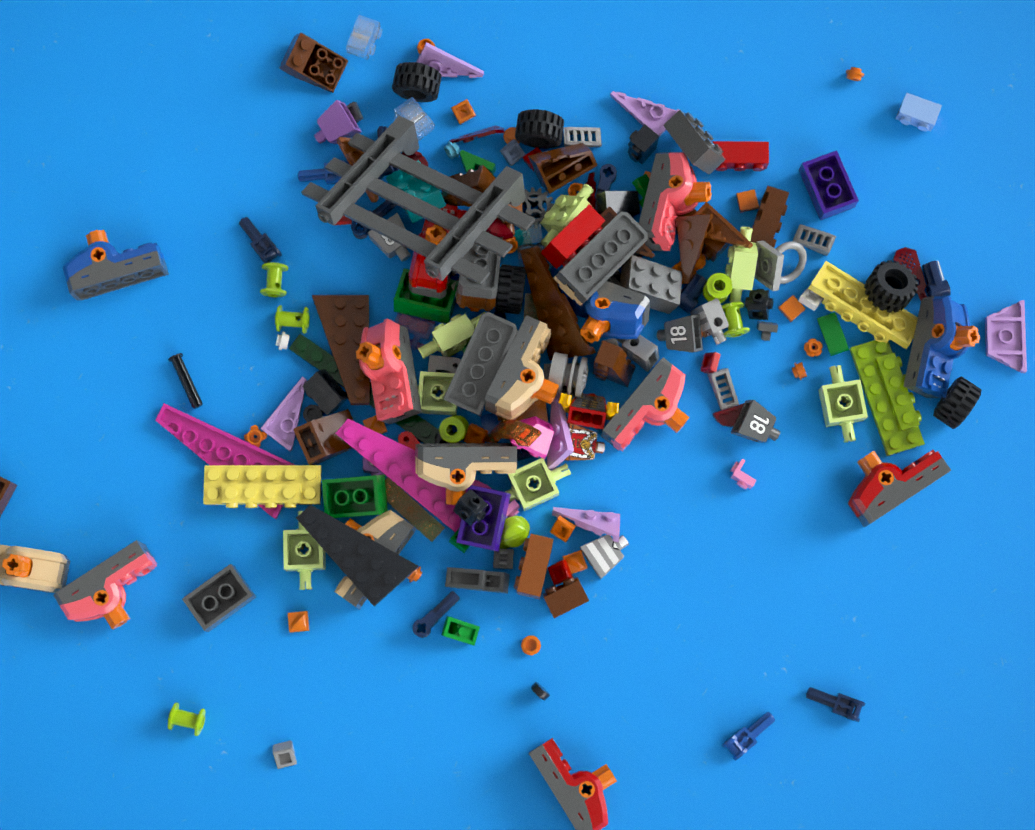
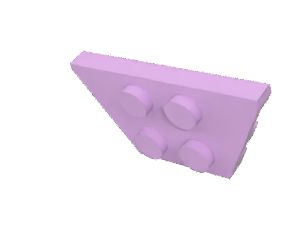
M1021 300L985 318L986 356L1020 373L1027 372L1025 300Z

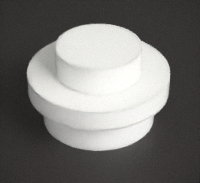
M283 331L281 335H277L275 345L279 346L278 350H286L290 335L285 334Z

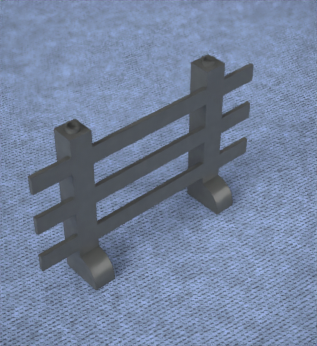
M398 116L376 141L359 133L352 137L348 144L364 152V154L353 166L335 157L325 166L326 170L342 177L330 191L310 182L301 192L302 195L318 202L316 209L318 217L322 222H328L334 226L343 216H346L426 257L424 260L426 273L430 277L441 281L451 271H454L481 285L490 275V272L463 259L465 254L474 244H477L504 258L513 246L486 232L489 226L498 217L527 231L535 221L534 217L508 205L517 207L526 199L522 173L506 166L482 193L401 154L402 152L406 155H412L419 149L414 122ZM391 165L472 206L459 219L378 179V177ZM368 190L449 230V232L438 245H435L356 205L355 202Z

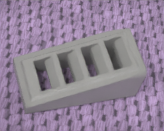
M563 127L564 147L583 143L588 148L602 147L600 128ZM592 133H595L596 141H592ZM577 134H581V141H577ZM584 134H588V141H585ZM570 135H573L574 141H570Z
M800 224L793 242L800 243L806 248L828 256L836 236ZM805 231L806 235L802 240L800 239V237L802 235V232ZM812 234L813 238L811 242H808L809 235ZM819 237V243L815 244L816 238ZM824 240L827 241V244H826L825 247L822 246Z
M728 368L708 373L720 410L739 405ZM724 375L723 379L716 381L715 377ZM726 382L727 386L718 388L719 384ZM729 390L730 393L721 396L720 392ZM732 397L731 401L723 403V399Z

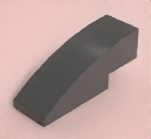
M447 567L445 587L508 594L510 574Z

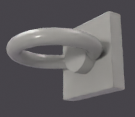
M763 240L757 241L758 258L754 278L771 291H778L780 284L792 282L804 270L807 255L800 243L790 241L781 244L775 249ZM788 249L796 250L799 254L797 267L789 275L781 276L784 260L782 253Z

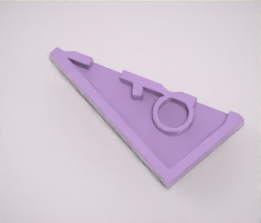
M427 42L416 61L438 70L442 77L465 75L469 76V78H477L484 75L483 70Z
M613 91L610 95L643 126L644 124L647 125L659 137L666 131L663 125L680 110H673L665 107V105L655 104L652 101L639 97L637 99L632 98L621 92Z
M303 376L261 427L262 431L290 452L292 451L295 439L293 429L298 425L305 389L302 386L307 382Z
M558 393L551 403L550 424H552L554 434L547 454V467L551 470L555 469L574 452L566 413L562 405L558 403L560 398Z
M553 507L552 516L571 519L580 528L592 531L600 536L605 533L613 537L612 541L619 542L620 514Z

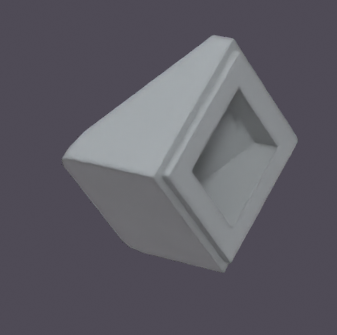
M292 741L273 745V755L277 769L297 764Z

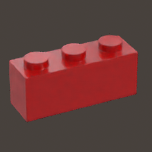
M712 141L724 151L722 155L726 159L716 168V171H725L727 169H734L735 171H744L745 169L763 171L769 165V142Z

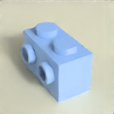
M906 93L896 119L900 120L902 124H911L921 131L931 132L936 124L942 105Z

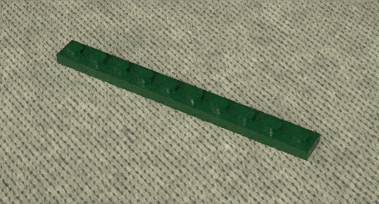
M299 334L289 347V350L319 371L326 369L333 379L344 387L334 357L302 334ZM370 382L369 406L375 409L372 385ZM417 414L395 422L405 431L411 432L424 444L435 443V435L440 433L436 427Z

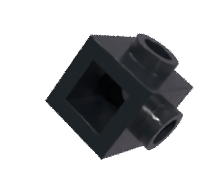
M750 290L749 297L745 299V308H747L749 319L768 320L769 310L773 309V298H770L769 290Z
M470 489L458 499L453 511L471 526L476 521L480 522L485 517V510L488 504Z

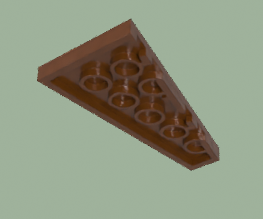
M539 246L520 250L538 320L546 323L547 328L551 329V337L546 347L549 360L553 359L555 352L567 354L568 358L596 353L595 349L590 347L585 338L580 335L581 329L577 324L578 318L565 294H561L557 287L558 283L548 270L549 264L541 254L542 251Z
M312 295L350 405H370V378L362 372L359 359L356 357L363 329L365 327L369 328V295Z

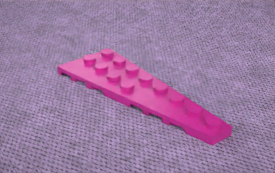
M165 403L156 418L160 425L209 465H295ZM265 505L258 506L271 517L277 519L284 505H277V508H265Z
M350 419L343 423L335 434L454 532L459 529L461 518L453 511L455 505L446 504V488L432 484L415 473V450ZM456 471V474L452 476L456 478V475L459 474V472ZM474 480L472 483L473 486L491 489L488 485Z

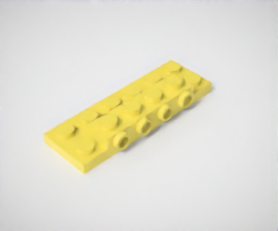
M825 261L808 288L824 298L822 304L825 305V308L828 311H835L840 314L844 321L853 322L860 331L869 332L874 335L876 341L887 343L889 340H892L907 349L914 338L918 317L905 309L889 313L886 310H880L878 306L875 307L872 305L873 302L867 299L869 296L865 294V284Z
M205 465L203 504L226 505V508H238V505H246V508H257V505H265V508H277V505H284L285 508H296V505H321V465Z

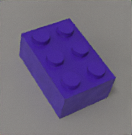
M837 150L801 164L799 173L820 220L855 208L859 200Z
M471 485L468 491L471 489L488 504L485 510L486 515L480 522L476 521L471 526L461 519L456 543L499 552L511 494Z

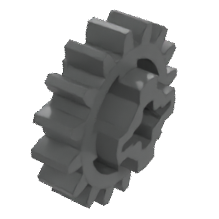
M532 187L531 192L525 189L526 199L522 205L526 208L525 214L538 218L532 224L537 229L546 212L554 204L551 203L553 201L552 197L547 198V191L541 193V188L535 191L534 187ZM544 203L547 205V211L542 207ZM531 206H532V207L538 206V210H537V209L531 210Z

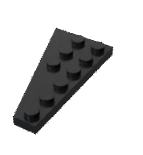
M312 505L296 517L374 607L419 568L418 565Z

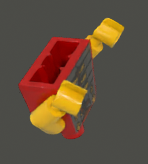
M561 393L558 401L562 405L563 410L569 413L567 423L597 429H604L605 419L611 420L615 414H618L619 403L607 402L606 404L604 397H599L593 393H582L581 398L575 397V399H571L572 395Z

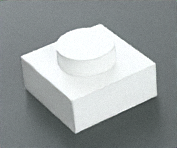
M807 288L800 296L798 302L815 311L824 298Z

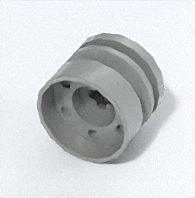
M554 353L549 381L559 385L558 394H561L563 387L567 386L568 395H572L573 388H576L575 396L581 398L587 383L588 358L582 357L581 363L578 365V356H574L570 364L568 363L567 354Z

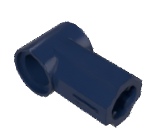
M939 261L923 264L922 269L927 282L926 291L928 297L950 296V286L948 281L944 280Z
M694 274L690 279V283L681 289L679 307L686 313H690L698 303L697 299L703 292L704 285L707 282L703 276Z

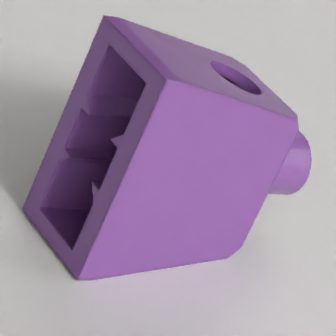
M336 100L317 119L321 130L314 137L320 144L328 140L329 143L336 145L339 137L351 138L356 133H361L362 131L346 104Z

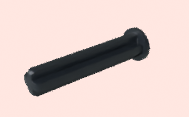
M183 354L173 355L168 361L172 362L194 409L201 407L203 403L181 358Z

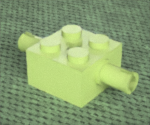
M584 184L576 196L561 195L555 200V204L546 212L543 220L540 222L548 231V234L541 241L544 247L590 204L587 199L594 191L591 186Z
M741 227L740 233L751 241L753 229ZM751 242L753 246L750 249L737 245L729 246L728 263L730 264H726L725 274L731 279L733 286L729 298L730 302H741L742 291L752 290L758 258L756 243Z
M458 314L451 318V322L436 326L432 332L433 341L418 348L422 358L424 359L436 351L441 352L442 356L451 357L465 348L464 346L470 341L482 314L471 320L468 319L466 314L462 316Z
M837 365V367L831 366L829 370L833 384L823 385L818 390L825 426H841L844 443L848 441L853 442L856 441L853 424L864 421L868 417L861 381L845 382L841 365ZM841 400L843 403H846L845 407H843V405H840L839 402Z
M420 371L418 392L423 414L457 415V406L444 400V396L455 373ZM438 390H441L442 393L440 397H436Z
M541 458L517 469L516 473L508 474L512 489L505 492L511 494L509 502L514 499L519 500L523 510L526 511L559 496V490L555 483L557 480L571 475V472L566 463L550 470L544 459ZM530 481L538 482L537 488L529 487Z
M298 521L299 529L283 530L284 570L299 572V590H305V582L306 589L311 590V572L313 570H326V554L324 549ZM304 546L309 549L305 555L300 552V550L304 549Z

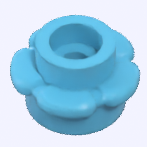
M449 141L444 146L446 154L450 159L458 158L460 148L455 142Z

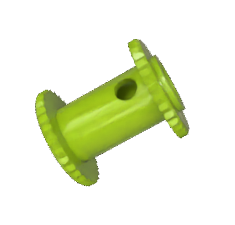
M275 262L264 263L262 269L267 270L266 288L261 289L260 293L268 297L286 296L287 292L281 289L282 272L287 271L288 266Z
M712 274L703 288L705 299L709 302L718 298L720 304L725 302L730 292H732V281L726 274Z
M731 302L722 305L729 324L728 331L724 332L725 337H738L750 331L748 327H743L740 308L744 307L743 302Z
M282 305L277 307L275 325L278 332H280L282 326L301 327L304 334L307 333L310 321L309 309L307 307L304 308L303 313L283 311Z
M452 415L440 423L439 434L446 442L457 443L465 439L469 423L461 415ZM452 425L457 427V432L454 433L452 431Z
M174 703L168 717V729L172 730L174 725L195 729V736H198L205 723V709L202 708L199 714L180 710L179 703Z

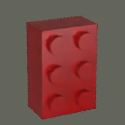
M589 204L542 250L541 254L556 269L561 265L565 267L603 229L601 225L606 220Z

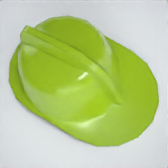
M512 516L505 519L499 549L519 547L525 542L530 531L529 523L522 516Z

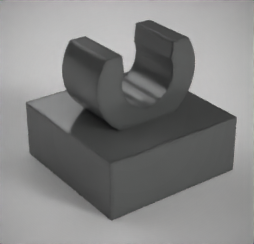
M757 321V330L762 331L761 339L770 341L771 332L777 333L778 324Z
M514 549L494 551L493 568L513 569Z

